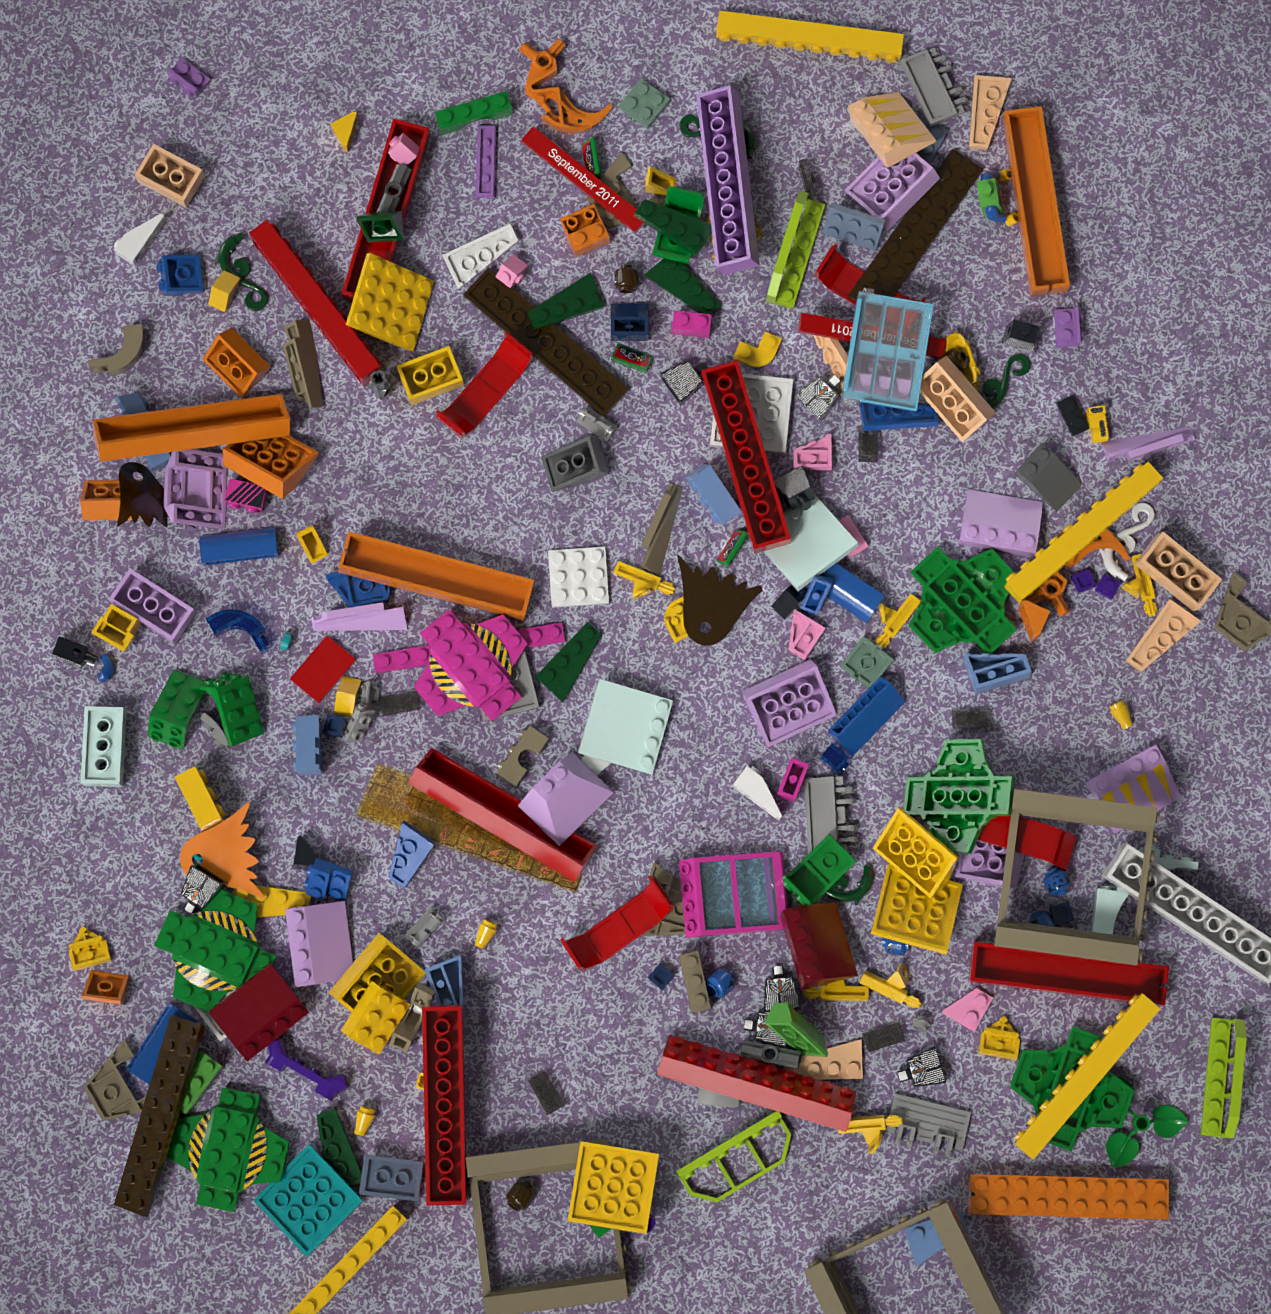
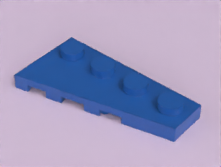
M858 402L863 431L935 427L939 424L937 412L931 406L918 404L917 411L915 412Z

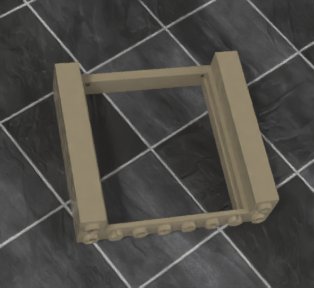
M1014 789L994 946L1137 965L1138 961H1142L1143 950L1139 948V941L1144 940L1145 929H1141L1142 921H1146L1147 909H1144V902H1148L1150 890H1146L1147 882H1151L1152 877L1149 863L1154 861L1155 851L1151 850L1152 843H1156L1157 831H1154L1155 823L1159 824L1160 812L1157 811V807ZM1019 815L1147 832L1133 937L1006 920Z
M608 1139L585 1141L588 1143L612 1146V1142L608 1143ZM580 1142L466 1157L485 1314H519L628 1299V1294H632L630 1282H626L625 1274H629L628 1262H623V1254H626L625 1242H621L620 1234H624V1231L613 1229L619 1273L491 1290L478 1183L576 1170Z
M945 1198L940 1199L932 1204L933 1208L928 1210L926 1206L916 1211L917 1215L912 1218L907 1215L899 1219V1224L895 1226L888 1224L880 1228L882 1232L875 1235L874 1232L867 1234L863 1237L864 1241L857 1244L855 1240L845 1245L847 1249L839 1252V1249L828 1253L829 1257L824 1260L821 1257L807 1264L808 1268L804 1271L824 1314H860L835 1261L930 1217L976 1314L1007 1313L951 1199L947 1201Z

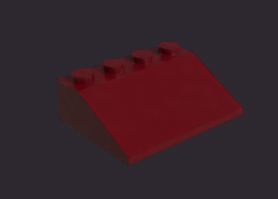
M836 903L813 904L811 906L802 905L782 911L780 920L801 990L858 976Z
M269 963L208 1013L248 1062L306 1016L309 1011L276 969Z

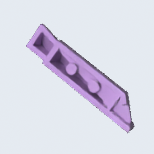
M1192 427L1109 440L1108 442H1101L1107 461L1125 455L1127 461L1130 462L1196 440Z
M383 602L326 611L320 616L311 617L314 631L407 630L404 608L399 607L385 610Z

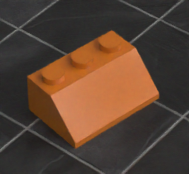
M233 328L218 334L202 359L240 398H243L261 381L271 367Z
M119 480L84 481L80 499L83 520L114 521L118 519L120 510Z

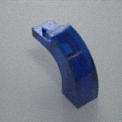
M229 609L216 612L205 618L216 637L230 630H243L252 637L262 655L268 652L266 646L269 643L264 635L260 637V634L266 630L251 614L241 610Z

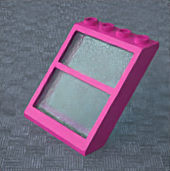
M783 851L679 860L686 938L783 930L780 915L783 910L788 909L786 887L782 884L784 882L782 877L785 875Z

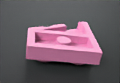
M831 434L825 435L824 438L818 441H811L806 446L794 449L793 470L802 465L805 470H832Z
M794 609L789 652L805 661L826 631V628Z
M976 988L944 1009L942 1014L975 1032L993 997Z

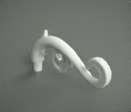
M1138 503L1132 509V517L1135 522H1139L1138 514L1140 512L1147 513L1148 518L1145 522L1121 530L1114 535L1119 542H1125L1123 547L1128 555L1135 549V541L1129 535L1149 526L1155 518L1154 509L1147 503ZM1099 549L1107 571L1115 578L1117 576L1125 581L1129 575L1118 566V560L1114 561V550Z

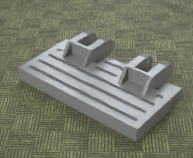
M935 48L926 49L900 60V64L930 127L965 113L962 105L968 102L966 96L951 101L950 98L960 95L963 92V88L957 87L947 91L953 88L947 73L953 70L952 65H947L936 69L935 66L945 63L948 57L942 55L931 59L938 55Z
M843 776L804 779L808 854L828 834L839 844L857 842L856 837L840 838L839 832H852L856 830L855 825L838 826V824L846 823L845 806L837 807V805L855 804V799L837 800V793L854 792V787L836 788L835 785H844ZM841 845L848 852L847 845Z
M894 1093L889 1115L902 1117L903 1124L898 1126L895 1144L899 1145L901 1143L902 1132L905 1127L910 1129L906 1143L908 1148L912 1147L915 1131H917L916 1140L932 1143L934 1135L937 1136L933 1154L937 1155L940 1151L942 1137L948 1138L945 1157H950L954 1140H956L954 1149L963 1151L971 1112ZM887 1125L886 1132L894 1134L895 1127L891 1128Z

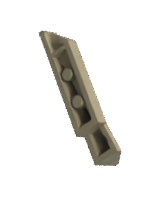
M295 320L284 326L289 341L283 344L295 397L299 401L306 402L309 408H321L323 403L310 320Z
M670 482L668 489L661 499L641 548L647 550L641 563V568L659 576L662 571L683 487Z

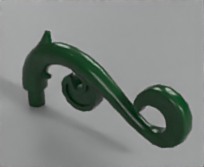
M686 115L680 120L679 129L684 136L689 138L701 136L700 130L690 132L687 129L689 123H694L698 129L700 128L699 119L696 116ZM744 120L743 129L747 159H752L753 152L756 150V137L750 129L747 120Z
M238 233L233 237H228L222 243L214 264L219 263L222 271L225 270L241 278L240 285L250 288L261 295V300L257 303L251 300L252 292H248L245 298V304L248 309L260 311L267 305L268 297L263 289L244 279L250 271L248 262L244 259L235 260L233 268H239L238 272L233 271L228 262L229 252L232 254L233 248L237 246L236 243L244 239L242 234Z
M1015 354L1008 359L1001 383L996 379H990L983 384L982 390L986 396H993L992 389L997 391L996 396L987 402L992 409H995L1006 395L1011 364L1018 361L1022 365L1020 370L1012 371V374L1015 376H1024L1029 372L1030 362L1026 356Z
M864 866L861 881L856 883V885H859L856 890L849 893L838 892L836 890L837 886H841L842 891L848 886V881L842 876L825 895L841 902L855 901V906H857L872 886L871 866ZM791 891V894L796 898L798 896L797 893Z

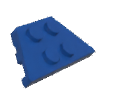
M338 572L325 575L326 580L349 608L388 602L392 586Z

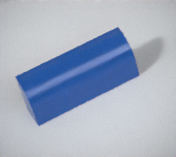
M276 527L199 537L200 556L203 566L279 557Z
M837 563L819 575L833 578L826 597L865 623L869 621L885 595Z
M879 677L828 730V733L853 757L905 701L890 682Z
M169 1002L126 1068L128 1072L149 1085L170 1015H176L195 1023L198 1022Z

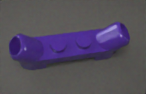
M278 1038L268 1045L269 1056L265 1061L266 1064L280 1072H283L286 1066L317 1083L315 1092L332 1101L336 1093L347 1090L348 1084L344 1074L341 1073L323 1078L320 1076L322 1072L313 1067L310 1070L303 1066L305 1062L296 1057L293 1060L290 1059L285 1041L282 1038Z

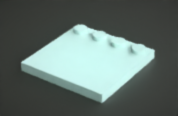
M815 494L814 500L810 501L812 503L810 509L804 511L801 507H798L794 510L788 509L783 513L791 537V544L764 551L797 591L813 580L814 575H821L859 546L858 542Z
M599 679L578 754L652 775L673 700Z

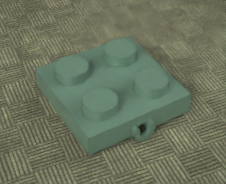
M640 79L619 104L618 108L628 115L631 121L633 118L634 123L637 122L648 130L671 101L660 90Z
M863 636L842 662L840 668L851 675V678L855 679L856 682H860L869 689L882 676L894 659L883 652L881 646L878 644L874 645Z

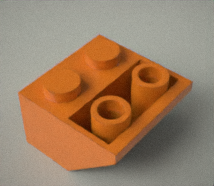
M594 204L560 218L565 236L575 258L610 243L608 232Z

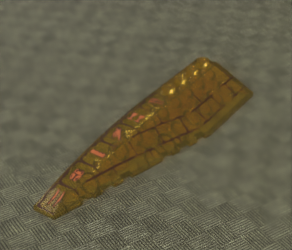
M377 763L356 813L357 818L397 832L401 831V824L405 820L436 842L435 845L577 893L582 874L573 882L408 784L412 775Z

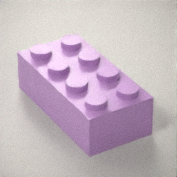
M132 569L128 570L109 598L111 604L134 616L142 624L173 644L177 643L196 615V611L192 607Z

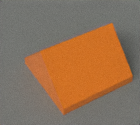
M1023 600L1018 606V610L1030 641L1033 643L1039 637L1050 611L1032 602Z
M90 970L82 993V999L125 1005L129 975Z

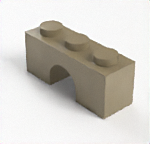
M531 726L521 731L518 736L520 740L517 745L513 744L507 752L509 754L506 761L502 760L496 768L498 770L497 775L516 788L527 774V770L519 764V757L525 752H532L539 756L549 742L548 737Z
M699 952L679 955L691 1014L711 1010Z

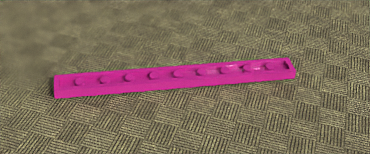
M562 623L517 630L528 644L525 649L565 642ZM426 645L373 654L375 672L380 674L427 666L430 662L431 647Z

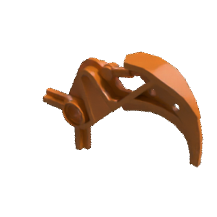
M557 39L547 51L538 52L527 42L523 43L519 51L532 60L525 84V93L529 98L536 100L537 105L541 106L551 116L550 118L548 115L542 114L541 119L557 131L574 134L592 129V127L607 116L613 108L610 104L597 113H586L573 106L564 92L560 91L559 87L534 90L537 86L557 76L555 58L566 45L563 41ZM543 60L548 61L546 66H542L539 63ZM548 98L558 104L559 116L551 112L552 110L546 103Z
M1105 530L1100 535L1101 540L1096 538L1065 566L1072 568L1073 565L1076 566L1090 552L1104 548L1116 551L1125 562L1129 561L1130 558L1123 545L1113 533ZM1058 572L1041 585L1039 590L1033 592L1025 599L1034 604L1043 600L1052 602L1060 617L1070 613L1061 597L1067 580ZM1052 586L1056 589V592L1053 594L1049 593L1046 588Z

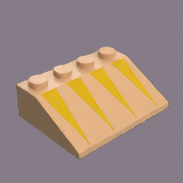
M899 92L864 97L848 106L851 121L887 168L936 142V139Z

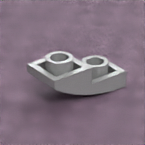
M203 713L200 717V720L204 722L202 726L210 732L214 729L211 735L215 739L213 743L221 749L224 746L229 749L230 746H228L222 729L210 716Z
M699 1088L698 1104L740 1107V1100Z

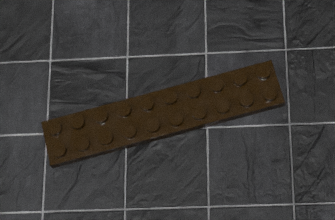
M952 149L936 171L940 179L908 210L848 294V298L856 303L858 292L894 297L978 179L983 168ZM866 303L865 309L879 318L882 306Z
M487 268L463 294V297L501 330L509 333L529 349L538 362L598 414L605 417L629 391V388L556 325L534 331L528 312L535 307L512 287L509 288L497 279V274L490 268Z
M170 1015L115 1198V1206L143 1217H149L204 1033V1025L176 1015Z

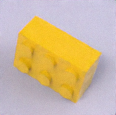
M450 346L396 366L411 406L464 386Z
M194 766L175 776L203 832L224 821L223 817L226 814L219 803L216 804L215 800L218 798L211 786H207L206 783L209 780L202 769L199 770Z
M372 980L341 1031L348 1038L380 1054L411 1004L401 996Z

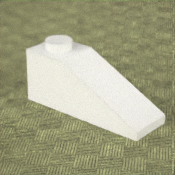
M159 214L125 233L122 238L115 242V253L135 266L166 222L165 216Z
M747 766L734 782L733 787L780 821L782 814L763 777L760 776L761 772L753 766L751 768Z

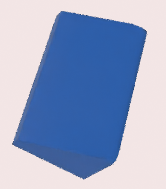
M814 575L800 608L818 615L832 585L833 578Z

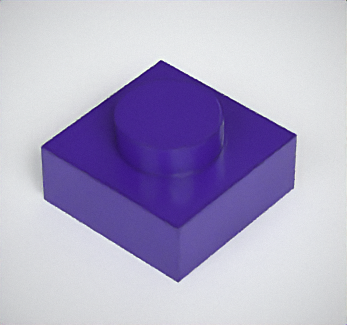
M1089 569L1070 577L1078 594L1096 587Z
M1104 574L1095 592L1112 600L1121 583Z

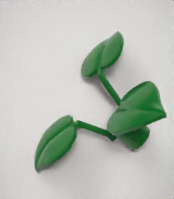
M1118 1077L1121 1081H1123L1125 1084H1127L1130 1088L1133 1089L1129 1081H1127L1124 1078ZM1160 1105L1154 1108L1152 1112L1154 1119L1151 1120L1144 1115H1137L1128 1108V1112L1133 1116L1131 1124L1134 1130L1128 1136L1117 1132L1108 1138L1106 1152L1111 1166H1124L1137 1156L1139 1143L1135 1139H1131V1136L1138 1131H1146L1151 1123H1154L1153 1130L1158 1136L1170 1138L1188 1124V1119L1181 1111L1169 1105Z

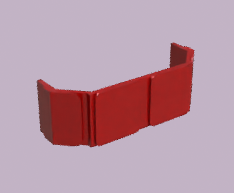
M834 244L817 268L814 276L828 290L856 306V303L848 298V294L861 278L864 271L849 263L836 250L837 245ZM899 292L894 296L895 298L927 303L924 297L921 301L907 298ZM887 307L884 323L898 329L901 309ZM865 309V312H867L868 314H870V315H872L873 317H875V318H877L878 320H880L881 315H880V317L878 318V317H876L875 315H873L872 313H870L869 311H867V310ZM905 310L902 331L909 332L920 313Z
M505 332L504 340L493 357L448 408L442 412L436 411V418L463 439L471 431H474L520 378L533 359L534 354L513 336Z
M1011 816L992 818L983 826L978 841L1007 849ZM1019 816L1015 852L1050 862L1066 871L1077 836L1063 829Z
M648 876L651 882L643 892L584 934L569 940L563 937L560 939L580 971L583 972L607 961L635 939L659 924L672 911L675 905L655 876Z

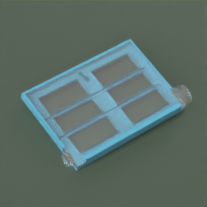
M863 288V292H858L841 405L860 407V402L917 411L934 304L874 294L873 289Z

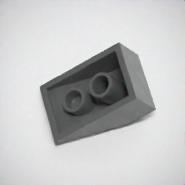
M587 436L541 456L551 492L588 483L610 474L600 439L592 436Z
M1042 443L1014 474L1056 512L1061 509L1082 485L1062 461Z

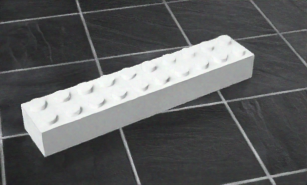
M1122 843L1102 874V877L1138 900L1144 854L1129 844ZM1155 861L1150 862L1149 870H1152L1151 882H1147L1146 890H1150L1149 900L1148 902L1145 901L1144 905L1253 977L1269 984L1271 981V938Z

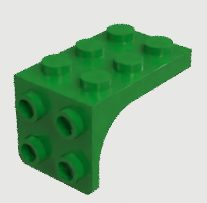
M669 186L665 207L700 220L705 195L695 190L690 191L678 186ZM658 232L652 256L689 264L691 253Z
M173 669L149 715V738L157 742L166 743L173 748H184L189 725L206 693L205 690H199V685L203 684L204 680Z
M224 672L220 674L219 678L206 679L203 681V684L199 685V690L207 691L217 704L228 746L233 747L264 734L249 676L241 675V673L231 674V672Z
M828 834L792 871L782 877L784 880L782 884L790 892L795 891L798 896L796 898L801 904L811 906L857 861Z

